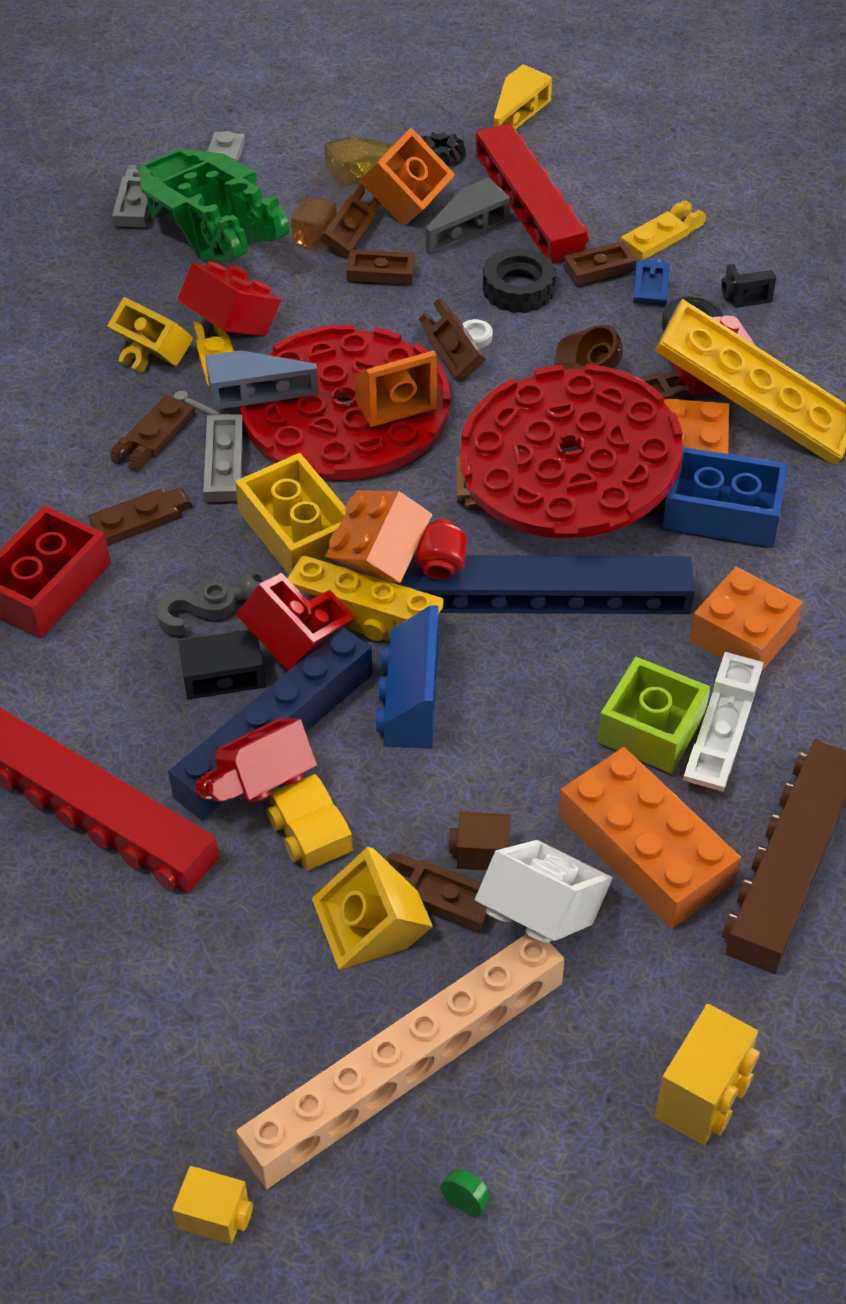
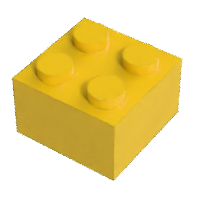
M707 1003L662 1076L654 1118L704 1146L712 1132L721 1136L731 1118L733 1111L730 1108L735 1098H743L753 1079L754 1074L751 1072L760 1055V1052L754 1049L758 1030Z

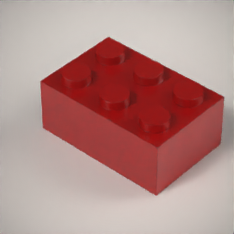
M44 505L0 549V619L42 638L110 566L111 561L105 533Z

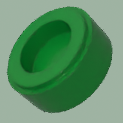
M464 1169L451 1170L440 1185L444 1198L471 1217L479 1216L490 1201V1194L486 1185L473 1173Z

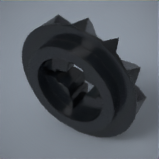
M445 131L441 134L432 132L430 136L421 137L447 166L457 164L465 156L464 140L458 139L456 134L447 135Z

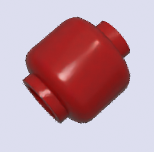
M439 519L435 520L432 524H428L415 551L417 566L427 577L432 579H450L464 567L467 549L466 534L449 520Z

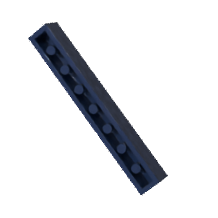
M413 555L401 583L392 582L441 597L443 599V608L440 613L691 614L694 597L691 556L466 555L464 567L460 572L454 574L450 579L437 580L427 577L417 566L415 555Z

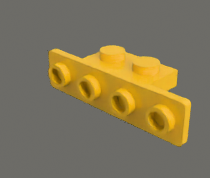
M308 556L300 557L287 578L299 591L315 596L330 589L356 616L348 629L363 633L374 641L385 640L390 642L391 629L430 605L438 606V615L443 608V599L441 597Z

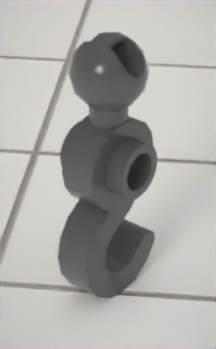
M249 573L242 576L237 585L233 587L224 582L214 581L201 586L197 591V595L186 591L169 593L157 604L156 613L159 627L170 635L183 636L186 632L184 620L171 615L177 610H186L196 616L209 620L224 619L233 613L237 601L243 600L246 602L257 586L265 580L258 574Z

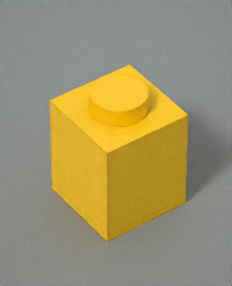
M190 1166L172 1212L177 1229L232 1245L237 1230L245 1231L249 1224L253 1202L248 1201L245 1181Z

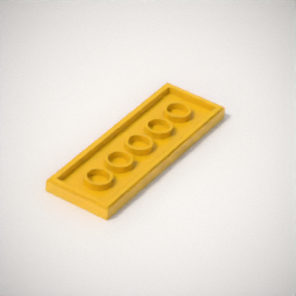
M681 300L655 352L824 460L837 464L842 459L846 449V404L687 301Z

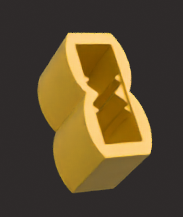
M316 774L270 792L271 807L266 808L267 816L275 831L281 829L284 831L287 837L284 839V844L293 862L300 860L305 870L309 871L353 851L352 833L344 817L333 804L325 786Z

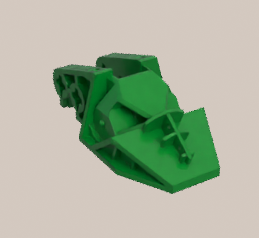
M177 149L139 165L141 191L147 197L152 220L170 213L175 225L183 231L196 256L202 261H232L248 252L247 242H273L290 233L288 218L279 206L278 198L275 196L271 198L262 197L261 188L257 186L256 171L224 153Z

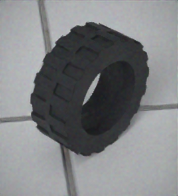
M522 247L504 249V251H498L492 257H489L483 266L484 297L489 300L492 306L495 305L500 310H507L511 313L536 311L540 307L546 306L554 296L555 265L552 264L550 258L545 257V254L536 252L534 249H522ZM520 274L534 278L535 282L530 285L515 286L503 282V278Z

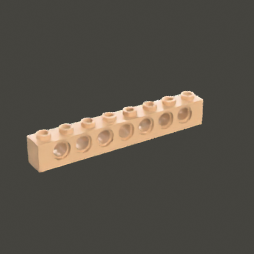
M525 934L237 1129L236 1135L240 1155L267 1190L560 986L563 980L565 958L550 942H542Z

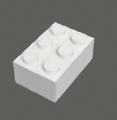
M534 840L495 851L475 901L487 906L486 913L504 922H510L512 919L526 926L525 932L529 936L549 943L551 940H559L593 924L613 877L543 842Z

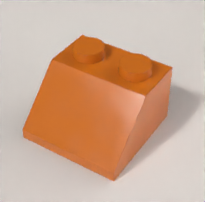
M435 351L387 363L354 374L355 399L370 427L437 408V354Z

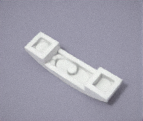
M728 652L724 653L715 680L713 693L684 773V781L724 792L749 716L764 662Z

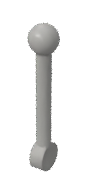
M178 391L174 394L175 399L194 406L208 415H231L227 412L222 414L189 398L186 391Z

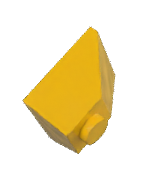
M370 847L363 850L312 897L339 970L406 950L433 927L418 891L374 848Z

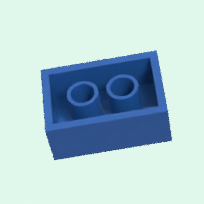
M683 447L682 465L679 475L666 497L662 529L774 547L788 464Z

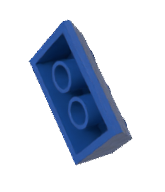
M436 605L428 606L391 629L390 646H382L381 668L388 669L387 677L380 676L379 700L385 701V708H377L376 732L384 733V747L433 749L438 668V606Z

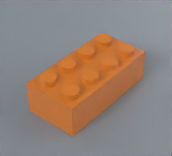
M625 747L560 789L558 816L671 929L678 926L736 883L741 857Z

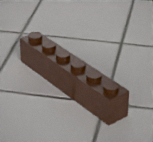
M815 738L808 754L802 751L799 753L792 775L798 776L795 784L787 782L779 802V806L784 807L781 816L775 813L772 815L765 835L766 838L771 840L767 848L759 846L751 870L756 871V875L753 881L745 878L737 898V903L742 905L738 915L732 912L729 914L722 933V937L728 939L725 955L775 975L846 803V750Z

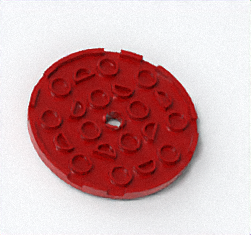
M350 324L323 326L283 339L273 345V351L268 354L270 356L316 363L319 395L240 406V414H242L243 427L250 441L262 454L275 463L301 453L322 479L351 480L369 478L394 471L409 464L424 454L437 441L449 417V383L442 366L437 361L436 409L370 427L355 399L354 374L429 351L420 344L413 346L401 340V334L375 327L374 331L371 332L355 330L354 325ZM341 398L352 399L350 401V405H347L346 402H341L338 400Z
M562 364L536 369L533 376L517 382L512 378L483 398L471 412L464 425L459 453L465 485L477 504L489 515L503 524L525 533L565 539L608 533L633 523L649 513L666 497L679 475L682 465L683 443L682 430L676 413L671 412L664 403L663 395L645 381L629 373L605 366L586 364L585 369L564 370ZM573 445L581 449H577L571 452L566 451L565 454H563L562 450L563 448H569Z

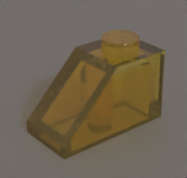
M354 135L324 143L325 166L340 188L359 183V180L393 144Z

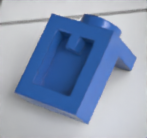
M655 258L645 259L644 261L637 260L633 303L666 305L670 263H665Z

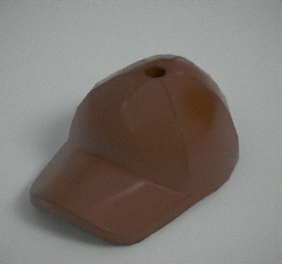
M597 325L561 339L557 346L554 366L563 364L564 370L585 369L586 364L614 369L623 357V346L616 329L610 325Z

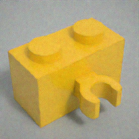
M123 297L107 325L112 331L131 343L130 347L125 348L121 352L119 362L128 366L136 358L131 368L139 373L146 370L149 353L177 367L194 338L174 321L126 297Z

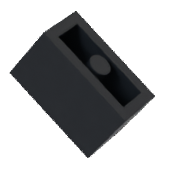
M237 630L230 633L178 640L187 700L266 688L259 639L249 630Z

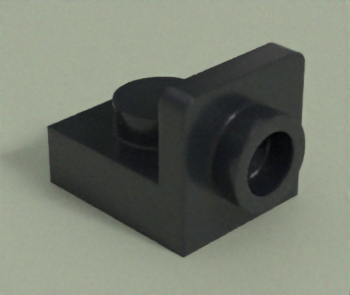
M735 264L727 265L726 276L721 280L722 294L725 298H730L734 308L771 303L774 297L776 276L773 270L740 274Z

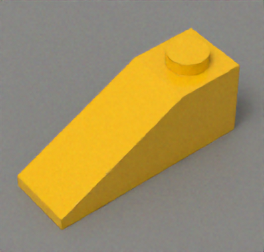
M524 64L505 78L494 115V127L511 123L513 128L517 129L551 101L552 77Z

